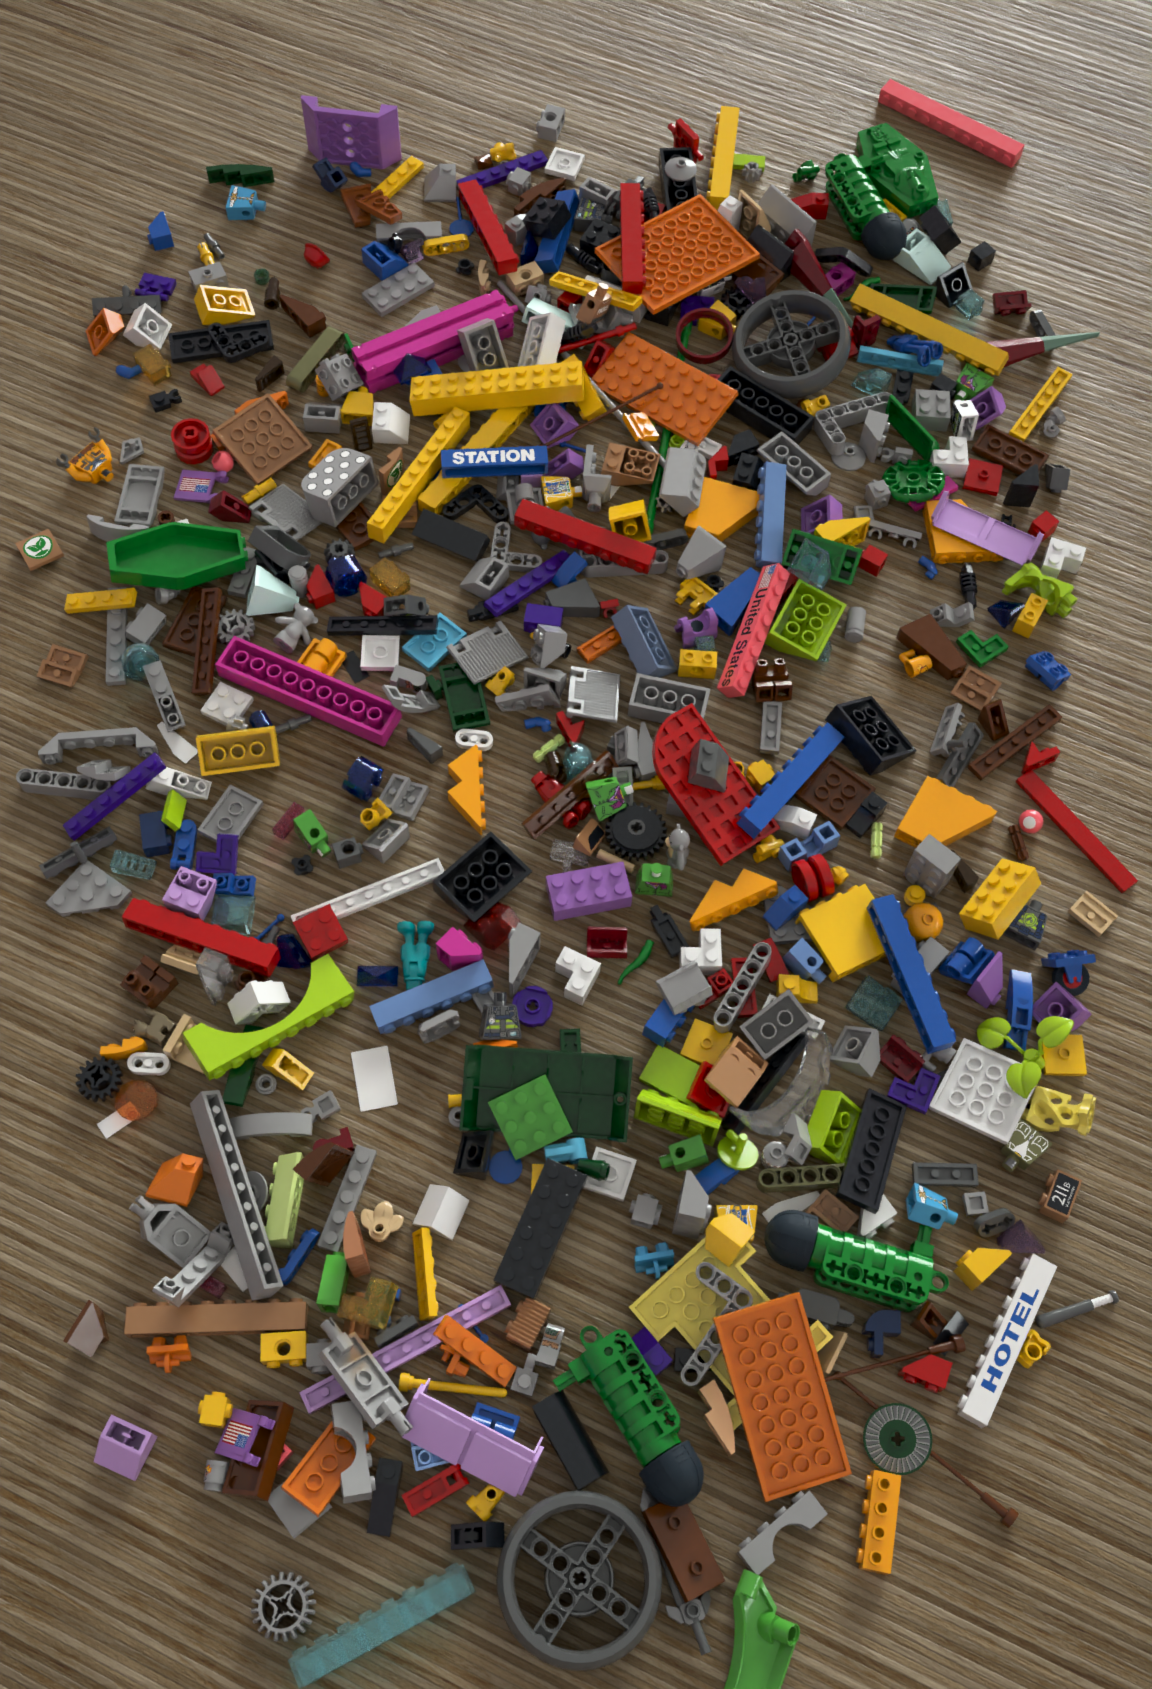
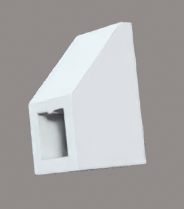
M884 1194L879 1211L876 1214L861 1208L857 1236L871 1239L877 1234L876 1230L883 1226L885 1229L895 1222L893 1218L897 1212Z

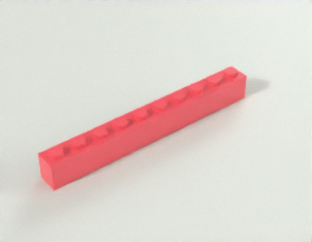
M892 79L880 91L879 103L1010 168L1015 165L1022 155L1024 144Z

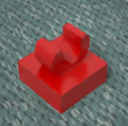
M618 599L598 602L600 610L604 609L602 613L604 618L608 617V610H611L613 615L617 613L614 607L619 606Z

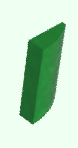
M891 394L885 414L889 415L887 421L924 460L929 461L933 449L939 450L938 442Z

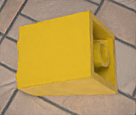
M644 500L609 507V521L612 532L640 542L652 540Z

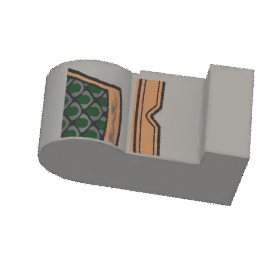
M396 665L390 678V686H396L397 689L400 686L418 693L420 690L425 691L427 688L426 676L419 671Z
M550 1323L547 1324L535 1359V1365L551 1370L555 1369L565 1328Z

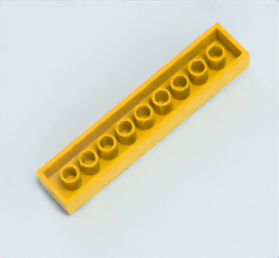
M582 361L411 377L410 405L413 416L446 414L447 412L450 413L454 407L464 411H478L584 401Z

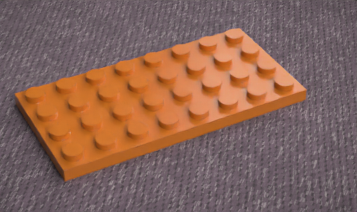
M630 332L627 333L614 352L591 378L605 395L621 404L657 386L659 382L663 383L662 389H657L626 405V407L637 413H645L651 421L697 447L738 396V391Z
M792 1293L714 1317V1325L764 1501L768 1502L852 1474L800 1293Z

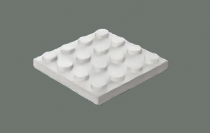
M964 1038L929 1105V1109L1002 1144L1008 1145L1036 1086L1032 1089L1027 1099L1019 1096L1012 1090L1006 1079L1009 1067L1019 1062Z

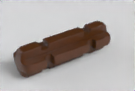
M1017 824L1009 826L1008 831L1011 835L1014 849L1017 852V859L1019 861L1027 860L1029 855L1026 851L1023 837L1020 834V827Z

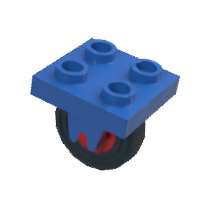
M1070 950L1067 953H1049L1048 957L1041 958L1042 966L1055 967L1052 973L1053 984L1058 982L1073 996L1082 994L1089 985L1090 976L1083 964L1094 963L1096 959L1095 954H1087V950Z

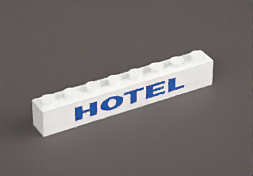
M1033 1253L1028 1258L1024 1257L1019 1266V1269L1022 1270L1020 1276H1016L1010 1288L1013 1289L1011 1296H1006L1002 1304L1004 1308L1002 1316L998 1315L993 1324V1327L996 1328L993 1336L991 1334L988 1336L984 1344L987 1349L984 1355L981 1354L975 1364L978 1369L975 1375L971 1374L966 1386L969 1389L966 1396L963 1394L957 1404V1407L960 1408L957 1415L980 1428L988 1425L1056 1271V1265Z

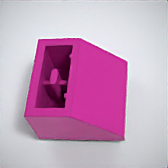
M454 927L436 943L438 959L452 971L483 959L482 948L475 942L471 943L463 931H457Z

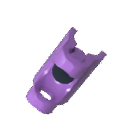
M711 607L703 610L702 614L697 618L688 620L687 616L678 619L674 630L677 633L683 631V648L689 649L714 640L718 635V618Z

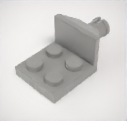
M570 303L568 310L574 325L582 324L583 322L576 318L582 304ZM610 305L606 318L597 323L599 329L595 333L600 334L615 329L619 325L633 323V314L625 313L620 307Z
M587 445L583 470L582 498L588 501L587 509L589 511L599 512L601 510V503L610 500L612 475L595 474L596 464L593 463H596L597 453L593 452L594 445Z
M139 1195L134 1201L140 1204L142 1208L134 1203L129 1207L131 1211L141 1218L139 1221L141 1238L150 1242L181 1268H184L193 1260L210 1237L211 1231L177 1204L168 1202L150 1204L142 1195Z

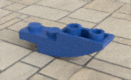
M1011 969L1005 1007L1008 1010L1006 1021L1011 1025V1030L1007 1036L1021 1049L1026 1051L1028 1031L1031 1030L1032 977L1031 973ZM1004 1039V1049L1018 1051Z

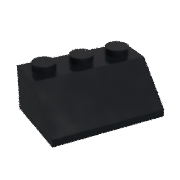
M758 224L747 241L760 255L784 273L782 280L779 282L781 283L790 276L794 251Z

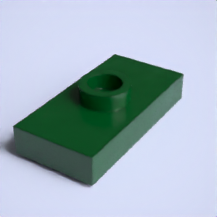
M580 1028L560 1029V1051L581 1052Z

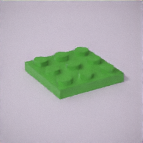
M546 1074L488 1102L515 1160L573 1132Z

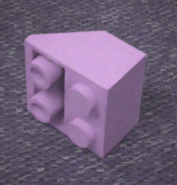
M181 866L162 901L165 907L171 911L182 912L188 917L200 918L204 921L212 906L217 880Z
M111 1415L100 1435L94 1462L136 1481L158 1436Z

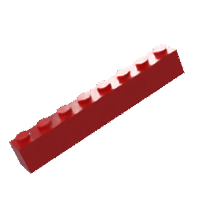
M476 179L459 183V198L498 275L516 272L517 264H519L518 255L514 253L512 243L509 244L508 236L504 234L503 226L499 224L497 214H494L493 207L489 204L487 195H484L482 186H479Z
M620 183L622 291L631 294H642L643 287H646V276H643L646 272V264L642 263L645 262V251H642V249H645V239H642L644 237V227H641V225H644V214H641L644 211V202H641L643 201V190H640V183Z
M522 499L514 515V525L522 530L526 529L538 536L550 538L554 542H561L570 548H577L587 554H593L603 560L617 563L619 566L631 568L638 573L648 575L656 557V547L526 499Z
M133 898L122 915L126 928L269 978L281 959L278 947L272 943L266 944L254 937L243 936L237 931L223 929L217 924L205 923L200 918H191L182 912L171 911L162 905H153L145 899Z

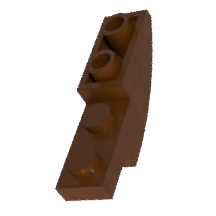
M557 178L549 180L520 195V203L514 207V217L528 213L539 197L555 199L557 191L566 190V179Z

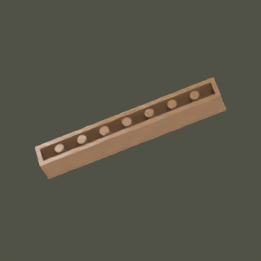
M292 1298L290 1302H281L280 1299H268L267 1303H259V1300L252 1301V1299L245 1300V1303H236L235 1300H224L223 1304H214V1301H201L200 1305H192V1302L185 1301L179 1308L169 1305L168 1302H157L156 1306H147V1303H134L133 1306L126 1307L124 1334L128 1338L176 1337L178 1335H249L306 1331L308 1333L309 1306L301 1298Z

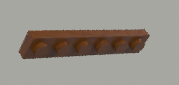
M219 587L202 589L191 692L195 696L212 694L222 590Z
M1050 704L971 762L967 768L981 781L1061 721L1062 716Z
M604 751L521 823L531 839L535 840L588 794L586 782L605 779L612 773V768L619 767L609 751Z

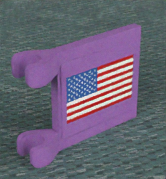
M182 470L174 500L210 503L211 498L218 494H211L215 480L226 484L229 480L227 472Z
M233 1408L232 1416L228 1419L215 1453L257 1467L261 1458L249 1453L260 1426L272 1430L276 1421L263 1415L260 1416Z

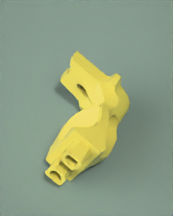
M1036 1086L1028 1102L1030 1109L1025 1108L1021 1119L1036 1131L1054 1132L1059 1131L1061 1127H1068L1078 1130L1079 1134L1086 1136L1092 1126L1096 1098L1091 1094H1084L1083 1101L1080 1104L1072 1105L1068 1104L1071 1101V1095ZM1055 1098L1061 1099L1062 1103L1053 1104L1051 1100ZM1045 1119H1051L1054 1123L1051 1125L1047 1124Z

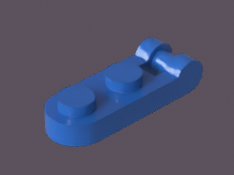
M183 820L180 829L176 831L173 855L170 861L171 870H178L181 866L192 870L198 832L197 826L192 820Z
M313 1228L309 1231L305 1230L300 1238L301 1243L298 1248L290 1252L286 1266L278 1269L283 1285L290 1284L320 1237V1232Z

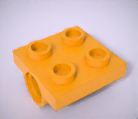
M314 638L297 662L333 677L347 656L345 652L338 649L333 641L327 638H322L321 641Z

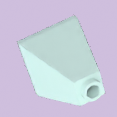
M256 565L247 596L246 615L253 616L293 611L294 604L299 603V596H296L297 591L261 566Z

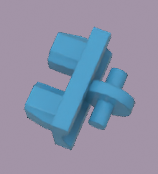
M666 1242L655 1245L656 1252L648 1253L645 1246L636 1247V1256H634L636 1273L654 1274L657 1280L660 1279V1272L668 1271V1267L674 1266L673 1249H669Z

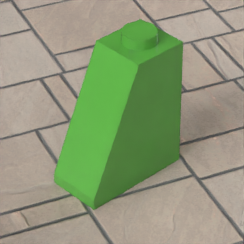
M333 1252L332 1255H326L316 1302L321 1312L343 1314L350 1268L343 1252Z

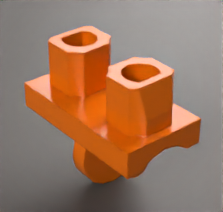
M186 1335L174 1337V1345H166V1338L154 1337L152 1345L147 1347L146 1353L149 1355L150 1364L164 1367L165 1373H171L172 1366H180V1362L191 1361L192 1354Z
M441 1344L439 1349L444 1352L441 1360L447 1363L450 1355L453 1356L446 1374L451 1377L454 1374L465 1378L470 1366L460 1361L462 1356L450 1347Z

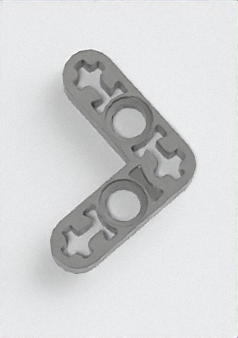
M507 522L496 524L490 557L497 558L498 554L501 555L500 560L509 564V571L530 572L542 564V559L538 555L508 552L511 527ZM502 529H505L504 537L501 536ZM504 543L505 547L498 548L496 547V544ZM514 559H519L521 563L515 565L511 561Z

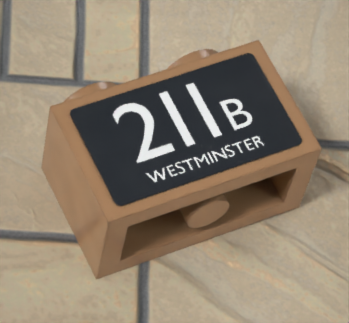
M1059 1169L1053 1174H1049L1045 1185L1048 1186L1047 1190L1041 1194L1038 1204L1041 1205L1038 1212L1060 1223H1064L1069 1218L1082 1180Z

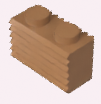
M527 1296L525 1301L520 1300L515 1310L518 1314L514 1321H509L505 1332L508 1333L506 1336L508 1341L530 1352L551 1312V1308Z

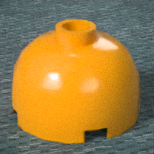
M930 903L914 904L903 915L908 921V929L911 936L918 943L922 940L926 942L930 937L935 939L943 928L941 912Z

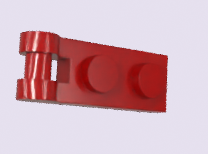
M457 1463V1465L448 1467L401 1496L413 1518L470 1483L467 1477L464 1478L461 1472V1465ZM453 1475L456 1483L450 1486L446 1478Z

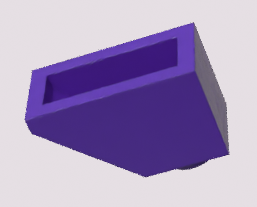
M645 1326L632 1337L633 1342L657 1377L674 1362Z

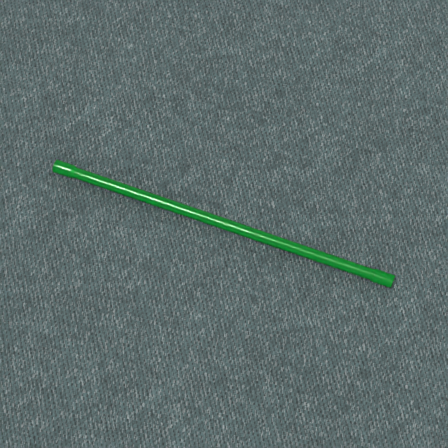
M693 321L687 324L681 333V343L686 349ZM678 350L677 358L685 362V357ZM663 428L658 453L666 460L671 431ZM659 463L652 483L647 509L651 535L653 534L657 500L655 498L659 497L664 471Z

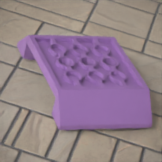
M301 95L308 150L319 161L327 157L331 164L350 166L351 162L355 161L361 167L385 169L402 159L397 106L381 104L379 113L318 106L317 97Z

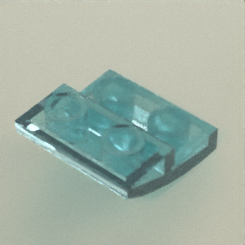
M868 975L865 976L845 1008L870 1026L883 1031L903 999L889 987L884 988Z

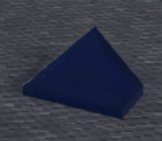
M527 231L520 254L521 266L533 262L538 253V246L531 231Z
M407 353L393 372L400 384L403 385L410 382L411 377L424 376L431 373L432 370L423 357Z
M1000 600L987 609L1005 629L1024 609L1025 605L1023 603Z
M294 934L279 935L277 937V947L281 957L277 964L278 967L294 969L311 967L312 960Z
M358 966L357 986H398V966Z

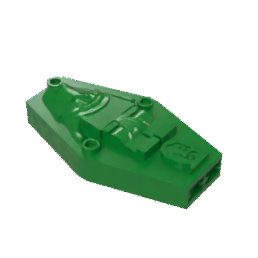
M887 123L858 132L856 145L859 157L867 154L869 159L882 154L885 163L873 167L872 174L868 175L882 199L886 198L905 214L907 218L923 214L934 205L937 206L938 193L928 156L925 152Z
M170 522L106 542L111 582L183 590L245 570V562H248V552L243 549L246 548L245 537H241V532L238 529Z

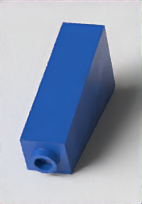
M752 567L705 604L704 610L713 608L718 618L717 626L728 636L733 634L744 617L760 576V572L755 571Z

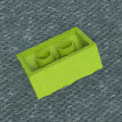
M821 1090L808 1123L812 1144L809 1154L830 1164L845 1163L861 1110L841 1091Z

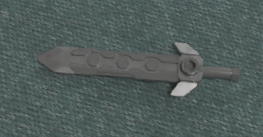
M646 1487L643 1488L640 1503L642 1512L660 1503ZM648 1527L649 1533H650L651 1537L653 1538V1535H652V1533H651V1531H650V1529H649V1527ZM653 1538L677 1606H665L668 1617L680 1625L683 1623L685 1626H692L701 1656L712 1652L700 1623L709 1610L711 1602L709 1592L703 1593L700 1599L696 1597L685 1603Z

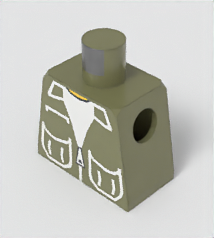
M1020 1118L1008 1145L1003 1144L1000 1150L1007 1157L1003 1161L1002 1166L1009 1172H1013L1016 1166L1025 1170L1046 1152L1053 1143Z

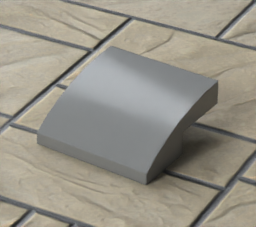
M111 759L92 760L77 767V771L94 779L116 781L128 774L131 768L130 766L112 767Z
M393 773L379 799L393 812L392 814L414 821L430 789L426 785L412 782L409 777Z
M283 1482L270 1493L268 1502L295 1539L331 1509L332 1506L329 1503L320 1516L317 1517L281 1489V1486L284 1484Z

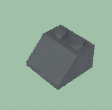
M700 739L694 745L691 751L688 783L724 793L726 790L729 756L718 743Z

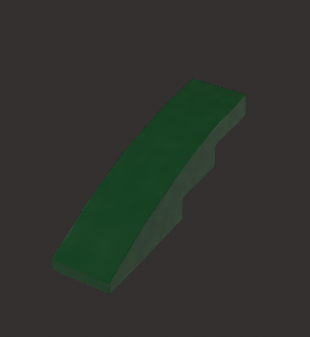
M246 164L206 167L209 184L225 181L226 186L242 183L244 188L275 182L272 167Z
M246 1024L243 1033L262 1030L265 1027ZM259 1056L251 1057L245 1060L240 1067L230 1069L222 1098L224 1104L243 1107L255 1076V1067Z

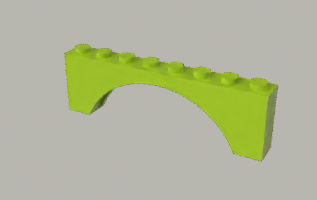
M329 954L311 963V979L304 998L297 1008L280 1022L262 1030L246 1033L225 1032L211 1028L203 1023H199L183 1032V1040L209 1081L213 1078L218 1079L222 1077L227 1070L240 1067L245 1060L259 1056L263 1050L277 1046L286 1037L295 1036L304 1027H311L320 1018L329 1017L338 1008L347 1007L354 1000V990Z

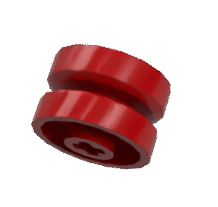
M193 418L184 419L172 428L171 438L176 456L180 461L195 465L203 463L210 458L214 447L209 428L203 421Z
M821 854L810 856L807 861L801 859L792 862L791 875L793 883L807 896V903L817 900L818 895L820 897L833 895L835 891L833 875L827 861Z

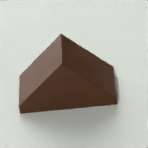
M998 699L983 706L977 720L989 737L994 741L1009 734L1002 700Z
M926 1301L918 1310L910 1326L935 1341L948 1322L931 1302Z

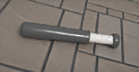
M1110 1290L1107 1295L1092 1300L1087 1299L1038 1315L1035 1318V1322L1040 1329L1092 1311L1101 1305L1118 1303L1119 1297L1114 1290Z

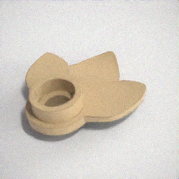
M388 1201L379 1203L374 1211L363 1209L361 1212L362 1226L369 1230V1236L376 1242H383L389 1237L390 1233L398 1231L402 1227L404 1217L401 1215H393L392 1205ZM379 1228H382V1229H383V1230L380 1231V1232L376 1231V1230L379 1229Z

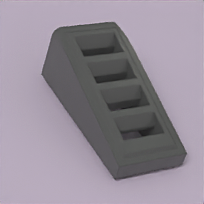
M410 727L407 729V739L431 764L443 756V748L439 744Z

